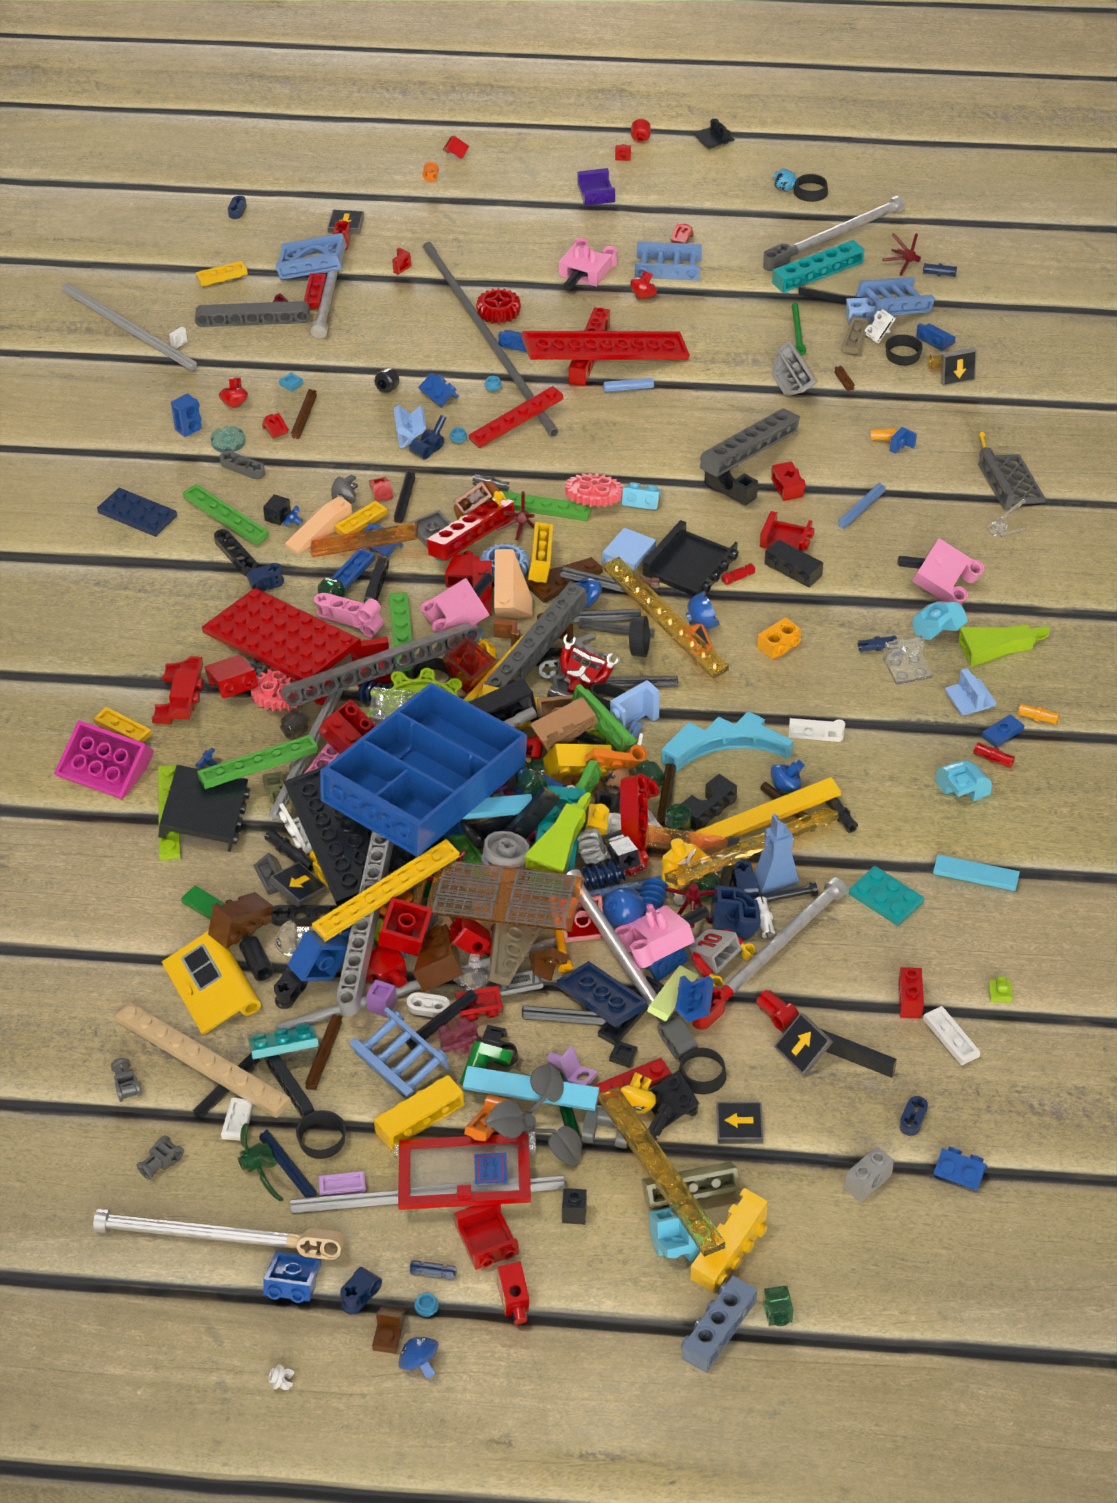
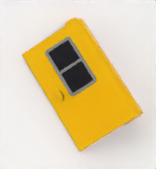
M208 931L162 961L164 968L202 1035L239 1011L243 1015L249 1016L261 1008L259 998L229 947L224 948L208 935Z

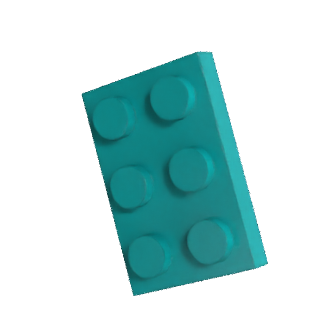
M873 866L852 885L848 892L850 896L896 926L904 922L924 903L922 895L876 866Z
M301 1024L296 1026L295 1029L290 1030L286 1028L277 1029L274 1033L270 1034L256 1033L253 1037L248 1038L253 1059L319 1046L313 1025L309 1026V1024Z

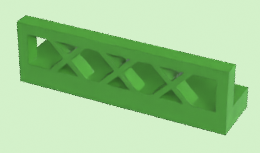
M581 684L575 687L571 702L582 697L585 699L599 721L594 726L619 752H626L632 746L637 745L638 741L588 689H585Z

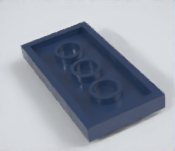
M120 487L97 507L99 514L155 537L177 517L176 510Z
M590 961L557 980L558 988L615 1028L648 1008L647 1000Z

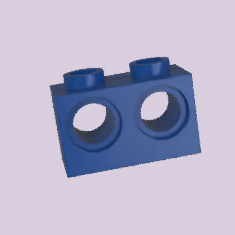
M188 393L171 401L174 428L183 437H187L202 429L199 402Z

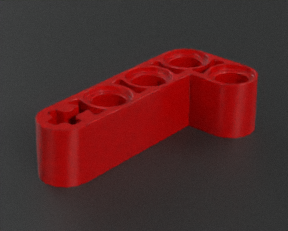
M643 774L625 777L620 781L621 831L624 837L628 836L640 851L648 848V799L658 796L659 793L656 781Z

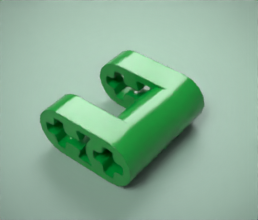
M475 1041L459 1084L463 1086L467 1066L486 1069L488 1060L503 1065H510L513 1053L503 1048Z

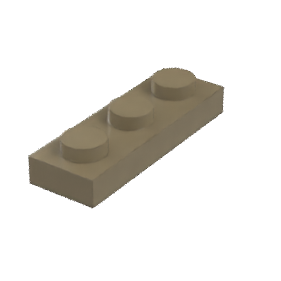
M852 317L842 344V352L850 354L859 353L866 333L865 329L869 325V319Z

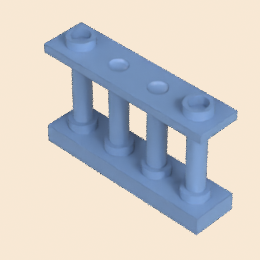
M637 241V259H641V263L635 262V278L641 277L643 271H647L653 274L651 279L700 281V265H696V261H701L702 244ZM647 259H656L657 263H647ZM673 260V264H663V261ZM680 261H689V265L679 263Z
M915 277L860 281L856 293L857 297L869 296L876 303L874 314L882 309L890 315L927 313L931 311L935 300L932 294L920 295L913 288Z
M386 1007L384 1011L389 1020L366 1042L363 1041L361 1043L358 1039L354 1038L349 1045L357 1056L407 1100L414 1096L415 1087L436 1066L440 1064L447 1071L450 1069L446 1061L448 1057L441 1049L436 1051L403 1022L405 1019L398 1011L392 1012ZM395 1025L403 1031L384 1052L376 1056L372 1053V1048ZM410 1038L417 1044L395 1068L392 1067L390 1069L386 1066V1061ZM424 1051L428 1053L432 1059L414 1077L404 1082L400 1078L402 1077L401 1073Z

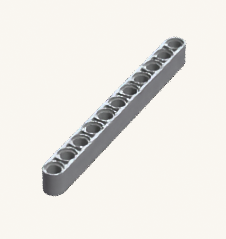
M372 831L359 893L388 875L394 843ZM380 908L357 921L351 927L337 992V1002L344 1016H353L359 1011Z

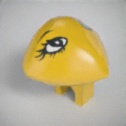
M638 1073L634 1074L630 1085L620 1089L621 1097L630 1110H634L635 1114H644L654 1107L656 1096L651 1091H647L651 1079L644 1077L643 1082L640 1083L642 1075Z

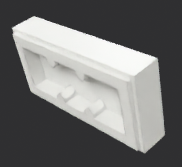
M231 1097L221 1132L222 1139L240 1141L241 1128L243 1124H249L254 1104L245 1099Z

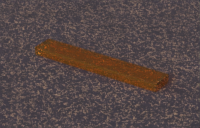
M416 522L312 540L310 554L312 557L417 540L418 525Z

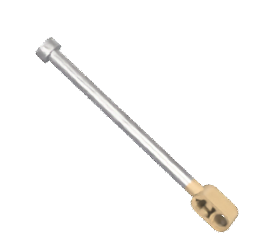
M97 1209L93 1221L94 1232L108 1233L109 1229L295 1248L304 1257L328 1260L336 1259L346 1244L344 1235L338 1231L307 1229L303 1235L119 1216L112 1215L111 1210ZM328 1242L335 1243L337 1248L330 1247Z

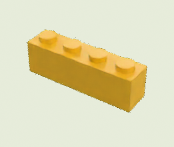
M535 521L531 540L528 580L547 582L551 560L553 524Z
M449 1075L438 1079L424 1090L416 1092L409 1099L401 1101L387 1112L379 1114L374 1119L375 1133L392 1150L399 1145V1140L412 1138L465 1106L464 1092Z

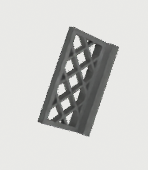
M989 450L982 451L978 466L1003 509H1010L1012 504L1045 503V496L1020 454L992 455ZM1023 482H1026V483L1030 484L1031 487L1028 486V485L1023 484Z

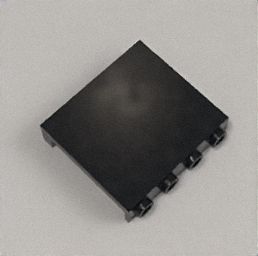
M680 520L643 561V576L650 579L652 577L659 578L660 583L692 596L702 591L708 593L711 586L718 582L721 574L728 570L732 561L737 559L739 554L737 550L738 542H734L728 548L686 531L687 522Z
M177 765L159 824L158 837L166 839L168 831L206 838L229 843L228 851L231 852L232 845H237L239 833L236 830L241 829L243 817H240V815L245 814L247 803L244 800L249 799L251 788L247 787L248 779L238 778L205 789L198 778L197 771L201 769Z

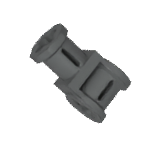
M123 1057L111 1063V1070L115 1072V1087L120 1102L131 1096H142L137 1077H135L134 1071L130 1070V1060Z
M164 1135L149 1150L150 1156L143 1162L136 1164L137 1169L143 1177L151 1179L159 1168L166 1170L169 1166L176 1164L182 1158L184 1149L173 1144L170 1137Z

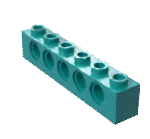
M851 240L773 269L772 284L782 293L798 288L801 285L809 284L863 263L865 249L856 241Z

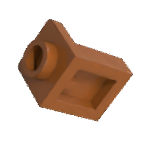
M494 619V637L511 638V646L516 643V639L520 638L521 629L517 628V620Z

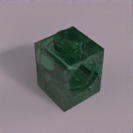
M788 1286L765 1288L763 1305L768 1325L785 1326L788 1323H792L794 1310Z

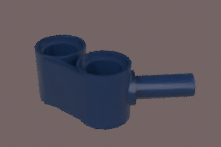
M440 415L434 430L427 429L422 434L421 440L418 438L414 439L409 446V451L426 460L433 453L440 450L444 444V437L441 436L440 431L447 417Z

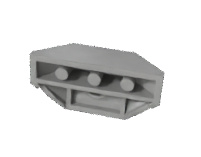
M790 340L776 350L772 376L785 396L803 393L818 382L810 367Z

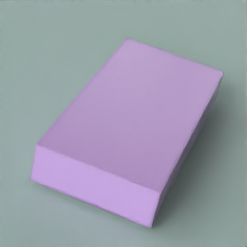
M364 1171L318 1176L320 1197L366 1193Z

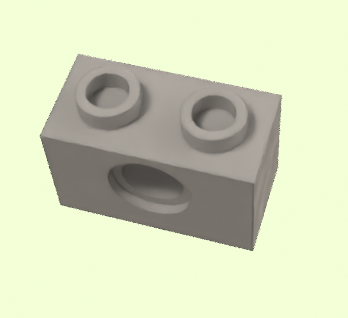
M876 1146L846 1173L844 1189L862 1203L892 1176L894 1159Z

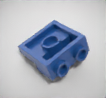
M276 1251L263 1279V1295H268L271 1299L289 1298L296 1303L302 1301L310 1302L316 1287V1278L321 1268L322 1259Z

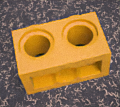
M785 617L758 634L757 649L774 660L800 643L801 628Z

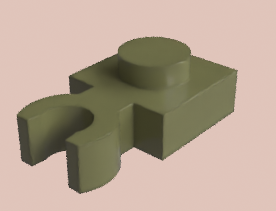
M282 771L262 775L265 792L269 794L272 804L274 803V798L278 797L284 785Z

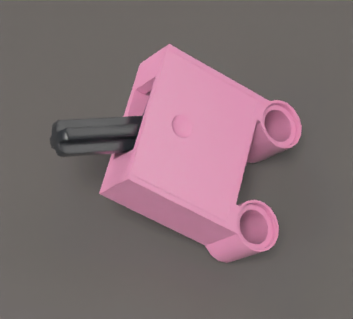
M940 538L936 541L926 558L898 556L897 560L899 567L918 569L912 582L943 602H957L961 606L967 599L968 593L963 587H953L959 576L962 574L964 581L974 583L984 571V566L980 561L969 558Z
M489 572L485 573L474 588L465 578L433 599L422 603L420 610L428 623L432 625L434 633L463 623H470L478 628L476 623L489 616L479 597L492 583L494 576Z

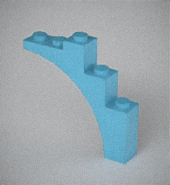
M749 711L735 725L718 716L706 730L688 722L662 749L661 763L664 765L674 763L678 772L687 763L700 756L714 751L735 748L767 751L789 759L793 752V740L765 727V719Z

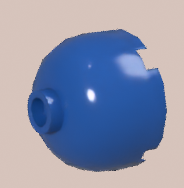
M705 591L696 594L689 600L686 617L690 624H703L705 629H711L720 625L718 620L714 621L716 614L708 597L705 595Z
M628 888L615 889L606 896L603 902V914L614 928L629 924L644 916V899L638 895L636 890Z

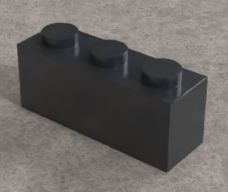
M779 539L765 550V565L809 588L822 577V561Z

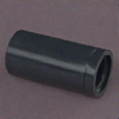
M249 936L243 939L239 944V949L255 980L265 981L274 974V968L258 937Z

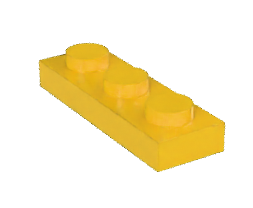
M242 261L196 272V278L201 287L248 275L247 268Z
M375 500L334 525L335 531L347 540L365 529L369 523L373 524L388 514L387 508Z
M105 707L93 718L94 724L142 743L152 735L151 729L108 707Z

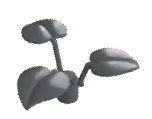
M547 1063L537 1067L530 1077L533 1091L538 1095H542L537 1103L521 1114L517 1103L511 1100L502 1101L490 1111L484 1124L507 1138H516L521 1133L528 1131L530 1134L552 1133L553 1135L548 1139L549 1148L552 1153L563 1162L576 1166L580 1161L582 1144L580 1136L574 1129L562 1126L557 1132L555 1129L534 1128L536 1119L532 1112L546 1098L551 1102L558 1101L564 1091V1083L559 1071L553 1065Z

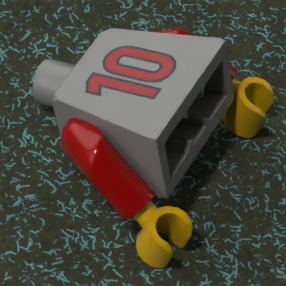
M706 929L698 938L694 937L695 942L687 945L691 951V960L696 969L703 977L710 976L714 983L719 984L721 988L723 984L722 978L717 975L714 976L712 973L717 974L740 950H742L741 957L747 961L750 960L751 955H754L755 952L753 944H744L743 940L729 929Z

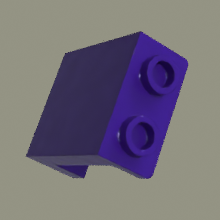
M608 168L577 172V185L584 206L615 202V188L611 186L609 181Z

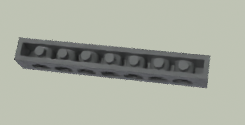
M784 408L704 451L700 457V469L718 477L797 432L800 416Z
M569 582L484 684L501 688L519 679H525L587 605L586 589L573 582Z

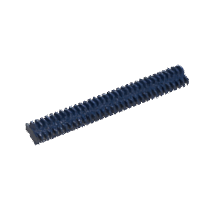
M268 1129L264 1133H260L259 1139L261 1143L267 1142L272 1151L273 1158L278 1161V1164H280L294 1185L301 1191L302 1195L305 1198L315 1197L317 1190L310 1185L311 1183L307 1181L308 1179L304 1177L305 1175L301 1173L302 1171L298 1169L294 1161L286 1154L287 1152L283 1150L279 1142L271 1135L272 1133Z

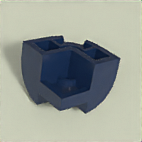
M716 885L710 910V923L713 924V929H729L735 932L742 940H747L754 936L761 923L758 901L744 893L745 889Z

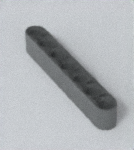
M304 301L199 305L195 312V323L200 327L306 323L309 320L310 306Z

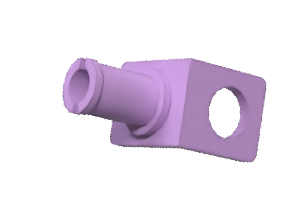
M569 1047L563 1055L551 1052L547 1057V1063L562 1070L566 1082L588 1086L598 1075L596 1070L580 1066L573 1047ZM581 1074H589L585 1080L577 1079Z

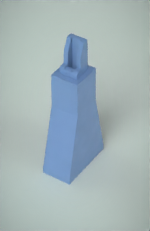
M776 814L772 815L771 828L765 829L764 848L754 873L760 895L769 894L799 883L792 856L793 835L785 823L782 824Z

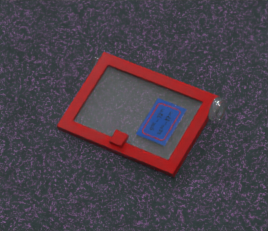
M535 1132L521 1133L516 1138H507L501 1134L491 1135L486 1141L474 1140L471 1136L399 1140V1144L394 1145L395 1158H399L398 1210L531 1203L529 1155H536Z

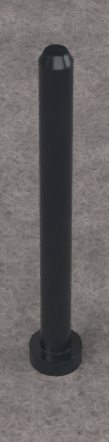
M813 881L809 882V886L754 896L752 898L755 900L761 897L762 900V897H765L767 902L806 894L817 896L818 887L816 882Z

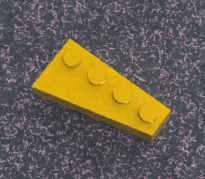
M743 1188L740 1193L741 1201L737 1206L733 1204L729 1209L725 1225L720 1223L712 1237L713 1242L708 1241L691 1265L690 1279L712 1293H715L719 1286L721 1287L724 1282H727L730 1272L737 1270L744 1254H749L752 1251L755 1240L758 1237L761 1238L768 1227L766 1225L768 1201L746 1188Z

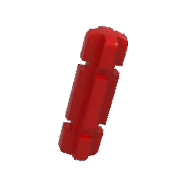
M752 563L747 564L745 568L740 567L731 571L730 574L722 575V582L725 585H729L747 577V574L748 576L754 574L756 568Z

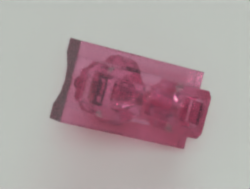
M464 1017L457 1021L456 1029L451 1030L449 1025L439 1027L440 1049L443 1052L461 1049L464 1054L468 1053V1046L473 1044L479 1037L476 1021L471 1022L467 1017Z

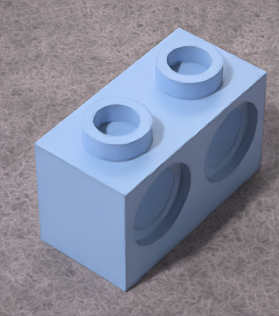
M870 297L846 299L845 313L848 324H850L852 317L869 319V323H873L875 320L873 312L876 303Z

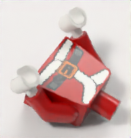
M566 634L564 637L565 646L562 648L559 660L561 672L565 675L564 680L570 683L567 691L574 694L575 687L579 684L585 689L590 690L593 684L606 682L614 669L613 665L619 663L620 657H617L616 661L612 662L611 656L613 653L609 654L607 660L576 646L571 648L576 638L574 636L573 642L569 643L566 641Z

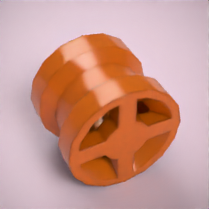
M427 162L424 165L422 176L426 181L433 182L437 179L438 165L434 162Z

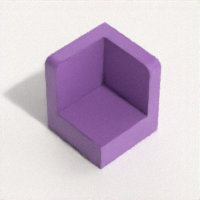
M375 980L366 995L368 1011L388 1018L384 1009L388 1007L392 1011L397 1003L395 986Z

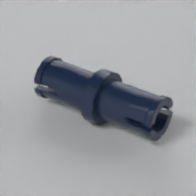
M924 263L923 274H935L938 277H941V275L956 277L957 266H945L942 263L938 265Z
M896 635L881 638L880 636H875L873 639L858 640V647H861L858 650L863 652L895 648L898 646V640L894 641V639H897Z

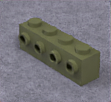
M731 1161L642 1179L645 1202L650 1208H662L673 1203L683 1204L688 1202V1200L707 1199L718 1194L728 1195L733 1193V1191L740 1190L737 1167Z

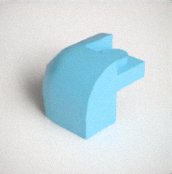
M937 601L927 605L913 617L912 625L917 639L931 640L942 630L957 631L968 622L963 607L959 603Z
M969 760L956 761L937 769L935 782L945 794L954 792L958 797L968 794L973 801L991 794L992 781L978 765Z
M670 1207L649 1212L652 1243L659 1256L665 1255L667 1258H678L684 1255L690 1262L695 1260L706 1243L710 1242V1222L698 1210L689 1212L680 1211L679 1207Z

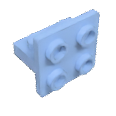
M400 405L394 408L399 447L403 449L425 431L423 407L419 406L410 414Z
M968 668L960 671L959 684L945 688L946 694L961 716L996 707V701L981 679H976L975 675H972Z

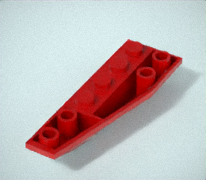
M350 699L327 717L317 732L341 754L376 725Z

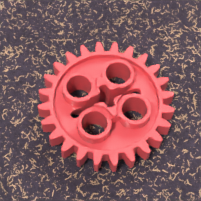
M582 473V476L576 475L567 480V483H565V495H567V498H571L570 501H576V504L582 503V506L588 504L589 507L593 505L599 508V505L606 507V504L612 506V503H617L618 500H621L623 486L621 482H617V479H612L611 476L605 477V474L599 476L598 473L595 475L591 473L585 475Z
M268 669L267 674L262 672L261 677L256 676L258 687L251 689L254 703H258L259 707L264 706L265 710L272 708V712L276 709L282 712L285 708L287 711H290L292 706H289L281 698L280 691L283 686L297 680L276 669L275 671ZM313 686L308 687L306 693L310 692ZM290 693L288 699H291L295 693Z

